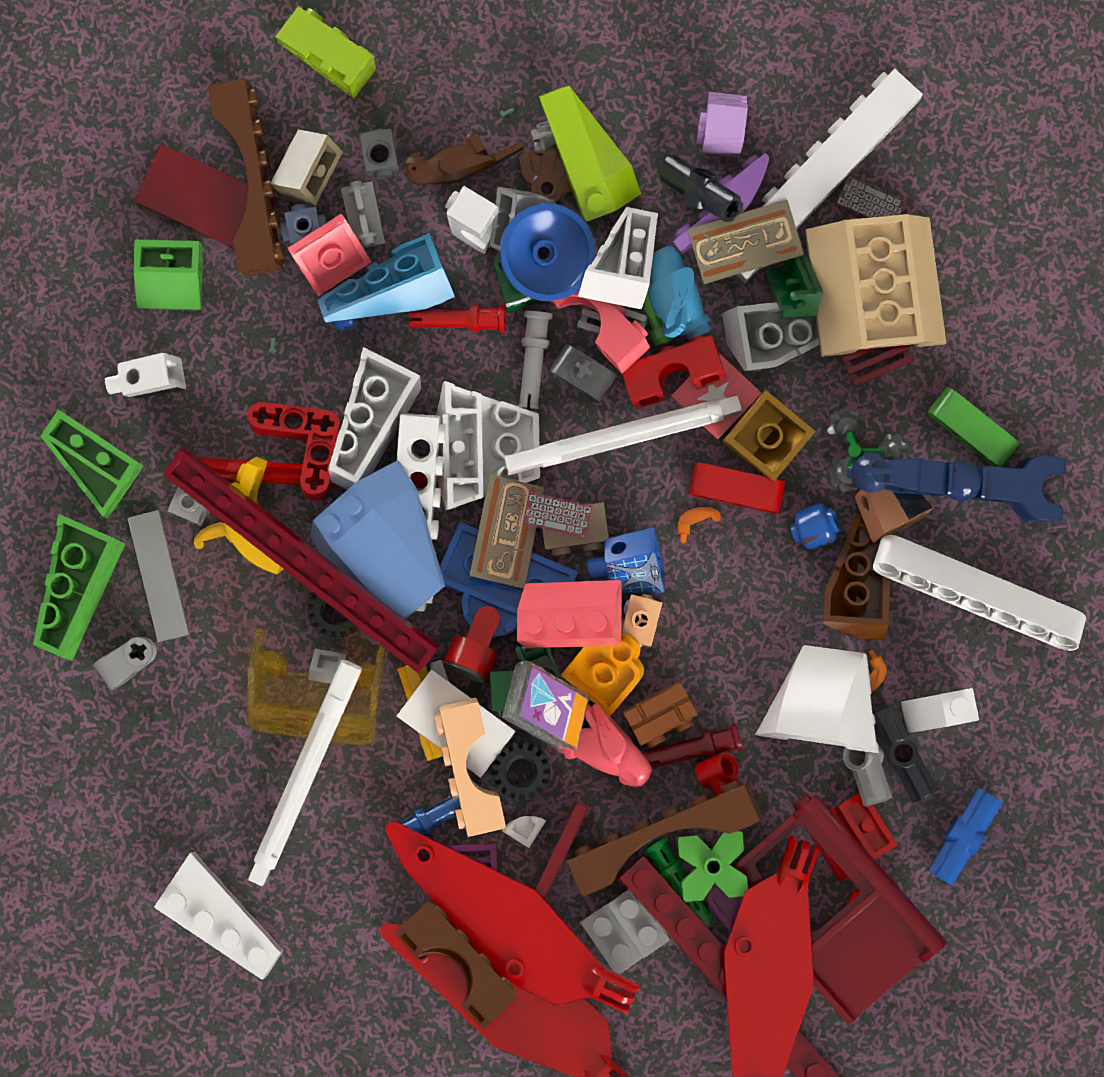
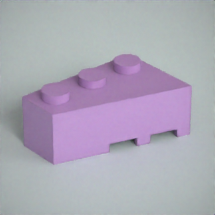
M709 92L706 113L701 112L696 144L702 145L701 154L740 158L747 119V96Z

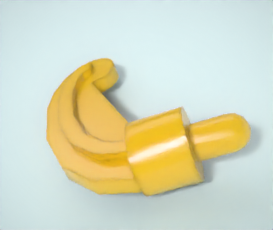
M219 522L202 529L194 539V546L197 549H202L204 547L203 541L225 536L230 543L232 541L227 533L225 524Z

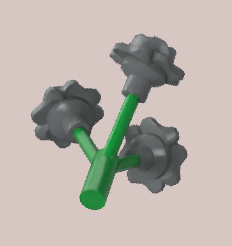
M842 409L838 414L831 415V423L827 427V432L832 434L831 438L834 442L842 441L850 444L848 448L850 458L848 457L844 460L835 459L832 462V467L827 469L831 486L839 488L841 492L859 490L852 479L847 476V468L852 466L858 456L865 452L873 451L882 454L887 460L909 459V445L903 441L900 434H895L894 436L887 434L884 441L878 444V449L862 448L860 445H857L855 439L862 437L861 431L866 422L860 418L859 411L851 412L847 409Z

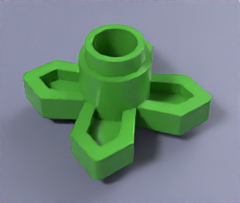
M740 830L731 834L721 832L712 847H708L696 834L677 837L678 856L695 867L681 881L682 898L685 902L704 900L714 883L729 898L744 896L745 891L748 890L747 876L730 865L744 851L743 833ZM710 861H717L719 864L718 869L714 872H709L707 869Z

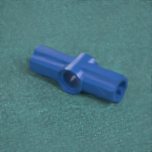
M978 788L968 802L961 817L958 816L952 823L944 837L945 843L928 871L948 884L953 885L969 857L972 858L980 848L987 834L985 831L1003 802Z

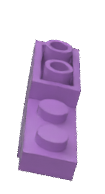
M766 153L760 158L756 154L741 165L743 171L733 178L729 174L719 182L741 196V202L744 204L741 213L747 211L763 181L769 162V156ZM706 209L699 214L700 221L692 227L687 223L674 234L676 239L673 241L672 246L682 255L692 247L687 229L717 221L720 218Z

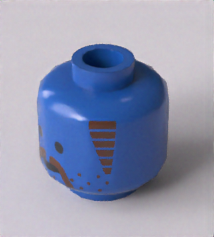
M822 503L798 510L795 514V523L790 525L795 542H802L809 550L833 543L837 533L841 531L835 510L832 507L828 508Z

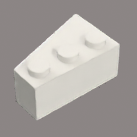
M630 207L625 208L611 230L605 244L600 247L596 258L586 269L579 297L642 309L650 284L658 213Z

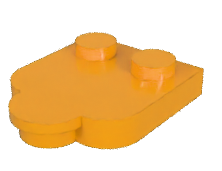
M621 633V645L584 646L561 676L592 702H597L611 716L643 677L644 667L638 659L640 655L639 642L632 635Z

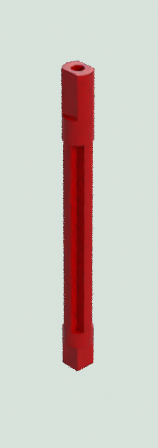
M197 457L230 482H238L236 480L238 471L243 463L246 464L248 460ZM267 462L261 483L301 485L300 479L303 464ZM314 470V481L310 486L320 485V472ZM412 473L410 479L416 488L421 489L427 486L428 479L424 473ZM331 482V486H330V487L343 488V487H341V486H339V485H337V484Z

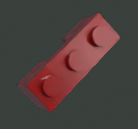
M698 335L689 339L687 344L678 347L673 345L666 346L658 350V354L649 357L641 356L622 373L630 400L636 410L667 400L663 388L664 381L668 375L675 371L689 373L697 390L727 380L723 363L712 335L707 337L705 335Z

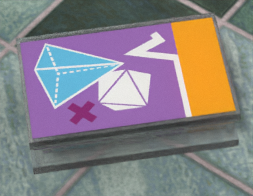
M521 661L515 665L502 718L560 751L564 750V748L577 750L589 696L579 691L577 687L571 686L545 671L543 667L529 661Z

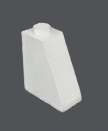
M973 688L901 702L908 733L979 720Z

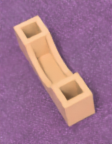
M477 698L438 706L440 715L434 716L438 735L444 734L447 746L441 747L445 767L452 766L454 778L448 779L452 798L458 797L461 809L455 810L459 829L465 828L468 837L505 829V820L497 791L478 786L469 777L466 769V759L471 746L485 734Z

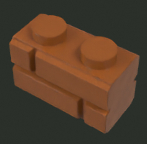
M680 681L623 711L640 746L647 743L649 748L665 741L664 733L673 728L680 733L693 726L695 723L692 718L698 716Z

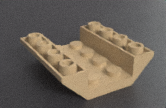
M909 214L843 220L805 230L808 258L823 290L816 315L821 357L853 354L860 349L914 344V347L946 344L930 218Z

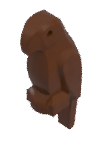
M477 133L469 134L465 138V144L448 147L437 153L430 160L420 157V152L412 153L405 163L406 173L412 183L417 185L459 183L523 150L524 143L521 141L494 155H487L486 148Z

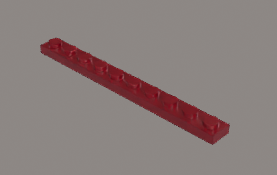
M185 447L179 450L163 473V476L418 674L440 647Z
M644 856L639 857L618 879L727 1001L724 967L725 947ZM798 1031L786 1065L787 1070L794 1077H839Z

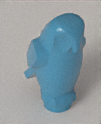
M666 246L654 252L651 267L652 283L649 285L648 291L654 312L662 320L663 335L674 338L681 334L682 336L686 335L689 340L712 330L708 324L710 318L703 310L692 268L685 267L680 253L674 246Z

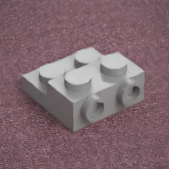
M628 889L580 921L611 969L618 974H621L636 962L647 957L670 941L667 933Z

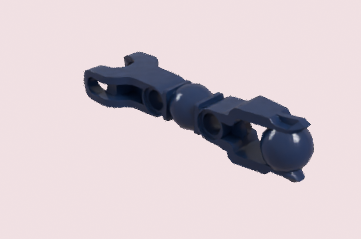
M872 451L858 456L853 465L847 468V476L852 479L859 489L868 493L879 492L883 489L901 494L948 496L960 502L970 499L1009 504L1014 512L1025 521H1063L1064 508L1061 505H1055L1046 500L1043 496L1042 485L1044 479L1049 475L1064 474L1066 472L1065 458L1039 455L1021 460L1015 468L976 467L974 464L963 460L953 463L921 458L887 460L884 455Z

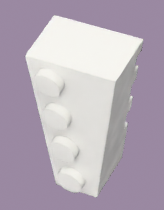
M364 347L360 357L359 368L354 378L349 403L347 402L342 427L339 430L328 469L331 482L347 490L357 481L373 473L399 428L400 415L408 413L421 390L420 375Z
M191 852L154 906V908L260 979H264L283 952L280 945L254 919L243 904L226 888L196 852Z

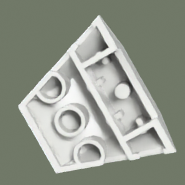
M444 381L436 416H441V424H446L445 443H439L438 456H444L442 476L437 475V482L439 488H441V495L446 510L485 497L490 474L524 483L540 478V467L508 475L504 462L505 456L538 448L539 414L503 401L500 402L485 397L481 393L471 392Z
M804 645L755 735L783 740L790 738L845 746L851 750L879 753L874 730L875 717L872 714L870 698L871 686L867 655L860 652Z

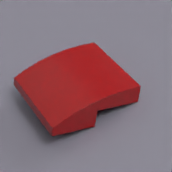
M859 792L831 809L833 814L874 860L898 845L873 805L864 807ZM809 833L814 843L820 846L821 854L838 881L847 878L848 876Z

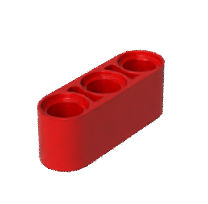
M696 462L688 494L708 500L779 514L786 482L778 479L773 481L765 476Z

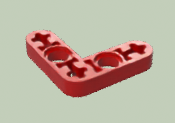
M258 402L251 406L247 415L249 427L254 433L307 441L300 479L301 491L309 500L319 501L324 499L330 491L331 479L328 469L340 430L337 415L328 410ZM262 413L267 414V419L264 420V423L259 424L257 418H260ZM276 415H280V416H279V424H280L279 427L276 426V424H275V421H277ZM291 416H297L303 420V423L297 429H290L285 425V421ZM308 419H312L311 431L308 430ZM325 421L330 422L327 432L321 431V426H323ZM317 449H325L330 454L328 459L323 462L313 460L311 455ZM314 470L320 472V485L317 486V490H312L310 486L314 481Z

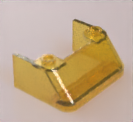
M258 628L256 629L248 663L247 723L252 729L259 732L307 738L331 684L308 680V673L288 671V662L284 656L275 651H263V629ZM379 644L375 665H358L362 668V671L331 739L332 742L367 745L374 741L384 677L385 647Z

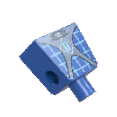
M655 528L608 538L605 541V557L588 559L590 578L608 576L609 580H621L622 593L665 592L664 566Z

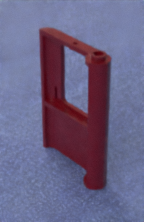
M806 793L793 805L796 811L732 867L747 876L748 889L766 879L757 869V862L793 830L802 826L806 828L858 887L859 894L818 930L810 929L814 986L846 1023L851 1025L858 1016L921 962L925 963L939 952L947 941L817 794L810 797ZM743 896L736 898L742 902Z

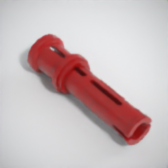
M473 304L469 309H423L409 311V318H411L409 320V328H469L473 333H478L479 330H499L500 333H505L506 305L500 304L499 308L480 307L479 304Z

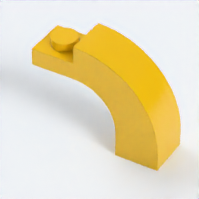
M258 457L253 458L246 464L243 463L237 474L236 480L238 482L232 483L233 486L255 503H257L259 487L268 462ZM225 524L231 541L238 551L251 563L276 575L284 570Z

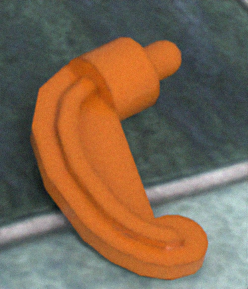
M697 507L686 511L680 517L677 527L680 542L686 543L687 535H690V525L710 517L714 522H718L721 519L720 512L712 507Z
M871 649L869 650V655L872 660L869 662L874 670L869 675L871 692H873L884 681L887 670L881 655L877 656L876 652Z

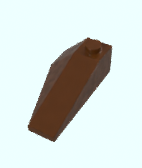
M859 508L824 592L823 624L851 638L885 640L889 626L890 579L878 574L873 569L881 540L873 543Z

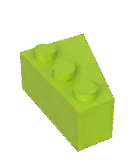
M298 6L275 36L277 42L354 99L377 69L374 55L364 47L350 41L349 37L338 28L333 27L332 29L323 23L324 19L312 9L308 8L305 11Z

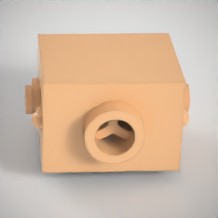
M647 594L640 595V597L631 595L630 600H627L624 606V614L626 616L625 620L621 621V633H628L635 637L640 647L646 646L651 648L662 602L655 601L651 595ZM641 614L645 615L647 620L642 619ZM638 615L639 621L635 623V617ZM641 623H645V624H646V625L643 626V627H640V626H639Z

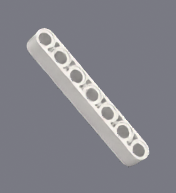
M885 535L881 538L873 564V569L878 574L1057 648L1069 651L1078 649L1086 622V616L1082 612L895 535Z

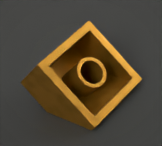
M765 390L722 442L745 462L775 481L816 431Z

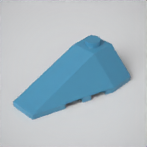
M428 233L398 246L391 251L393 256L379 265L377 262L369 265L367 267L369 272L357 280L348 279L319 298L318 303L325 322L423 310L454 298L455 295L430 234Z

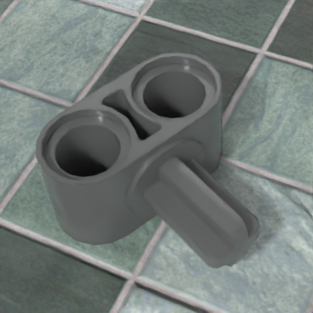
M568 344L564 345L549 369V372L579 392L592 396V400L598 403L602 401L617 377L611 370Z

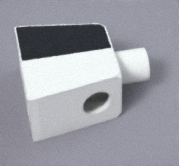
M166 353L119 363L117 374L105 376V385L109 394L122 392L124 396L131 398H142L186 390L181 358Z

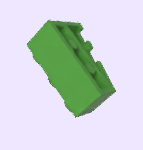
M60 410L56 412L40 436L74 478L81 490L88 496L102 517L109 519L144 467Z

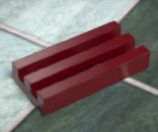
M900 345L855 366H852L851 360L879 348L860 349L853 354L843 356L841 359L853 386L856 387L913 362L914 360L908 351L907 345ZM902 352L904 358L857 378L855 372Z

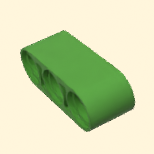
M949 387L945 388L927 411V414L993 467H1002L1020 445L1008 432Z

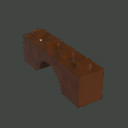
M428 901L399 928L395 935L417 958L429 954L443 955L453 960L461 968L467 985L462 1007L485 1029L518 997L514 993L515 988L508 979L498 976L492 969L491 961L484 954L477 953L469 945L470 940L463 931L454 929L447 921L448 916L439 906H433Z

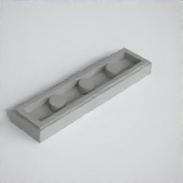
M156 510L127 518L157 642L190 635L160 511Z

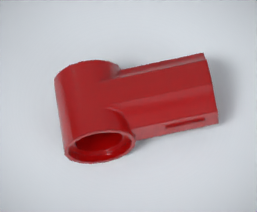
M729 752L720 753L700 761L696 765L695 771L699 783L704 788H711L715 796L722 794L720 787L738 780L741 785L737 777L739 774L738 763Z

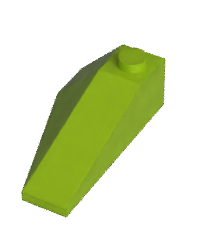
M569 85L539 96L579 211L586 222L617 211L641 195L632 165Z

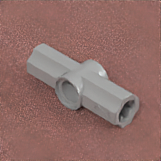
M879 744V753L865 752L864 762L861 759V751L851 750L846 747L843 751V761L846 767L853 771L864 807L892 798L881 764L884 755Z

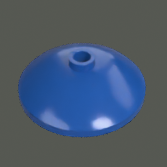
M549 203L528 207L513 217L503 232L499 249L501 267L510 284L529 298L539 301H556L566 298L581 288L585 271L595 259V243L592 233L585 221L567 207ZM540 247H544L547 250L545 259H541L538 256V249Z

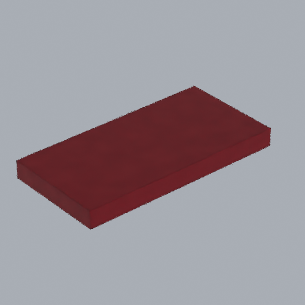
M161 144L134 202L234 249L233 239L241 226L247 206L248 184ZM272 197L273 207L277 201L276 197Z

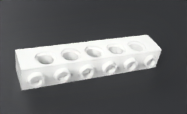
M402 413L399 424L397 461L401 463L410 478L414 472H422L427 476V486L416 489L421 505L425 510V519L431 539L437 540L439 520H433L434 507L440 508L441 488H436L437 475L442 476L444 456H438L439 443H445L446 424H441V416ZM419 439L427 441L430 445L429 455L418 456L413 450L414 442ZM433 597L416 611H425L427 603L433 602Z

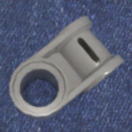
M134 637L100 658L93 666L109 689L113 691L150 664L156 657L157 647L150 638ZM136 644L138 646H146L147 649L143 652L145 658L134 656L133 653L137 651Z

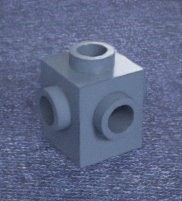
M307 204L292 206L291 212L284 213L286 222H282L280 225L284 242L290 241V244L293 245L327 222L325 214L319 215L316 206L310 207ZM309 222L306 230L302 231L297 228L298 223Z

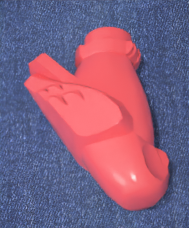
M597 702L592 707L590 703H587L584 716L591 728L581 727L576 747L559 738L558 752L563 753L566 759L579 758L604 773L619 776L620 782L624 785L634 787L644 785L649 780L652 772L648 759Z

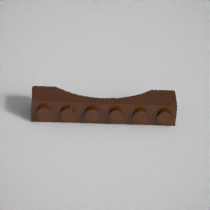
M245 78L208 86L212 115L235 139L243 155L248 176L247 206L241 226L233 239L238 271L249 277L282 270V259H285L286 253L282 240H278L277 228L281 226L278 211L273 209L272 197H275V188L270 184L272 179H268L266 167L270 166V157L267 148H263L261 136H265V127L262 118L258 117L256 106L260 105L258 90Z
M738 780L720 787L722 794L710 798L708 793L690 800L692 806L681 811L679 805L662 812L663 819L651 824L649 818L632 825L633 832L622 836L621 832L617 831L602 838L604 844L593 849L591 843L573 850L575 857L569 859L567 863L582 897L615 883L624 866L635 852L647 842L662 834L689 828L715 829L731 834L761 821L764 817L749 783L740 785Z

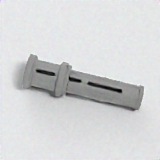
M524 311L527 323L525 337L521 338V343L526 348L518 407L527 408L528 396L531 395L530 409H539L544 349H548V346H550V341L547 340L548 323L553 318V314L539 311Z

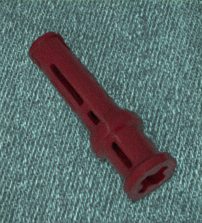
M733 723L730 728L714 732L705 730L700 737L648 750L645 749L643 753L653 769L705 755L710 758L719 753L735 749L740 752L743 751L737 724Z

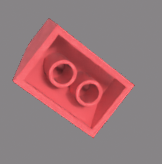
M622 581L526 583L517 609V641L525 648L621 645Z

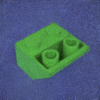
M135 240L134 281L138 309L202 310L204 247L199 241Z

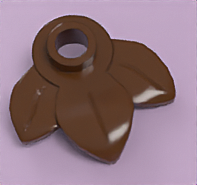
M556 145L550 147L542 157L530 150L524 152L521 160V173L523 178L531 184L532 193L547 197L556 203L562 194L573 192ZM548 183L553 187V192L551 194H544L541 191V186Z

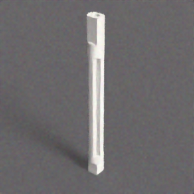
M738 395L722 400L716 399L544 444L536 449L505 456L504 462L508 475L542 466L544 468L723 421L724 418L741 414L742 409Z
M341 660L254 858L255 865L248 880L260 886L265 884L271 869L273 870L276 867L360 676L362 668L354 663Z

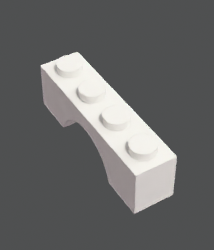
M463 186L460 193L457 191L452 193L445 206L448 209L447 217L451 233L485 254L490 246L493 220L499 212L498 206Z

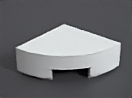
M521 816L510 821L502 831L529 848L546 820L537 816Z

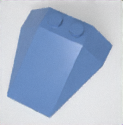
M395 461L357 481L313 520L310 538L318 551L403 618L407 619L445 586L416 486L399 461Z

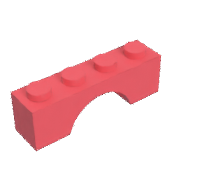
M580 289L566 298L551 301L558 310L570 305H583L592 308L600 315L601 328L595 343L600 352L621 373L626 371L650 348L645 338L648 335L647 331L636 320L631 324L624 317L627 312L621 305L579 297Z

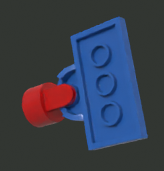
M459 522L440 565V570L445 583L444 587L463 594L461 609L463 619L470 629L466 637L454 636L443 662L450 671L469 680L483 683L488 681L490 672H492L499 656L497 652L489 648L491 640L505 637L517 629V609L523 588L470 576L479 530ZM531 553L526 583L574 582L578 572L540 555Z

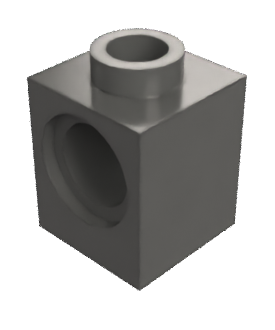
M391 128L360 133L367 175L374 176L375 180L393 177V172L399 171ZM375 150H387L389 152L388 158L381 163L374 162L371 156Z

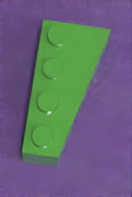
M58 514L56 540L53 541L50 571L46 576L44 602L41 603L33 645L73 661L125 543Z

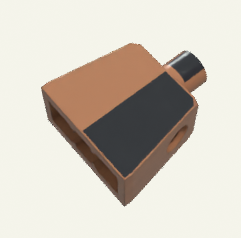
M883 489L875 493L860 490L855 495V500L873 543L881 540L885 535H891L923 519L933 509L932 504L924 495L894 493Z

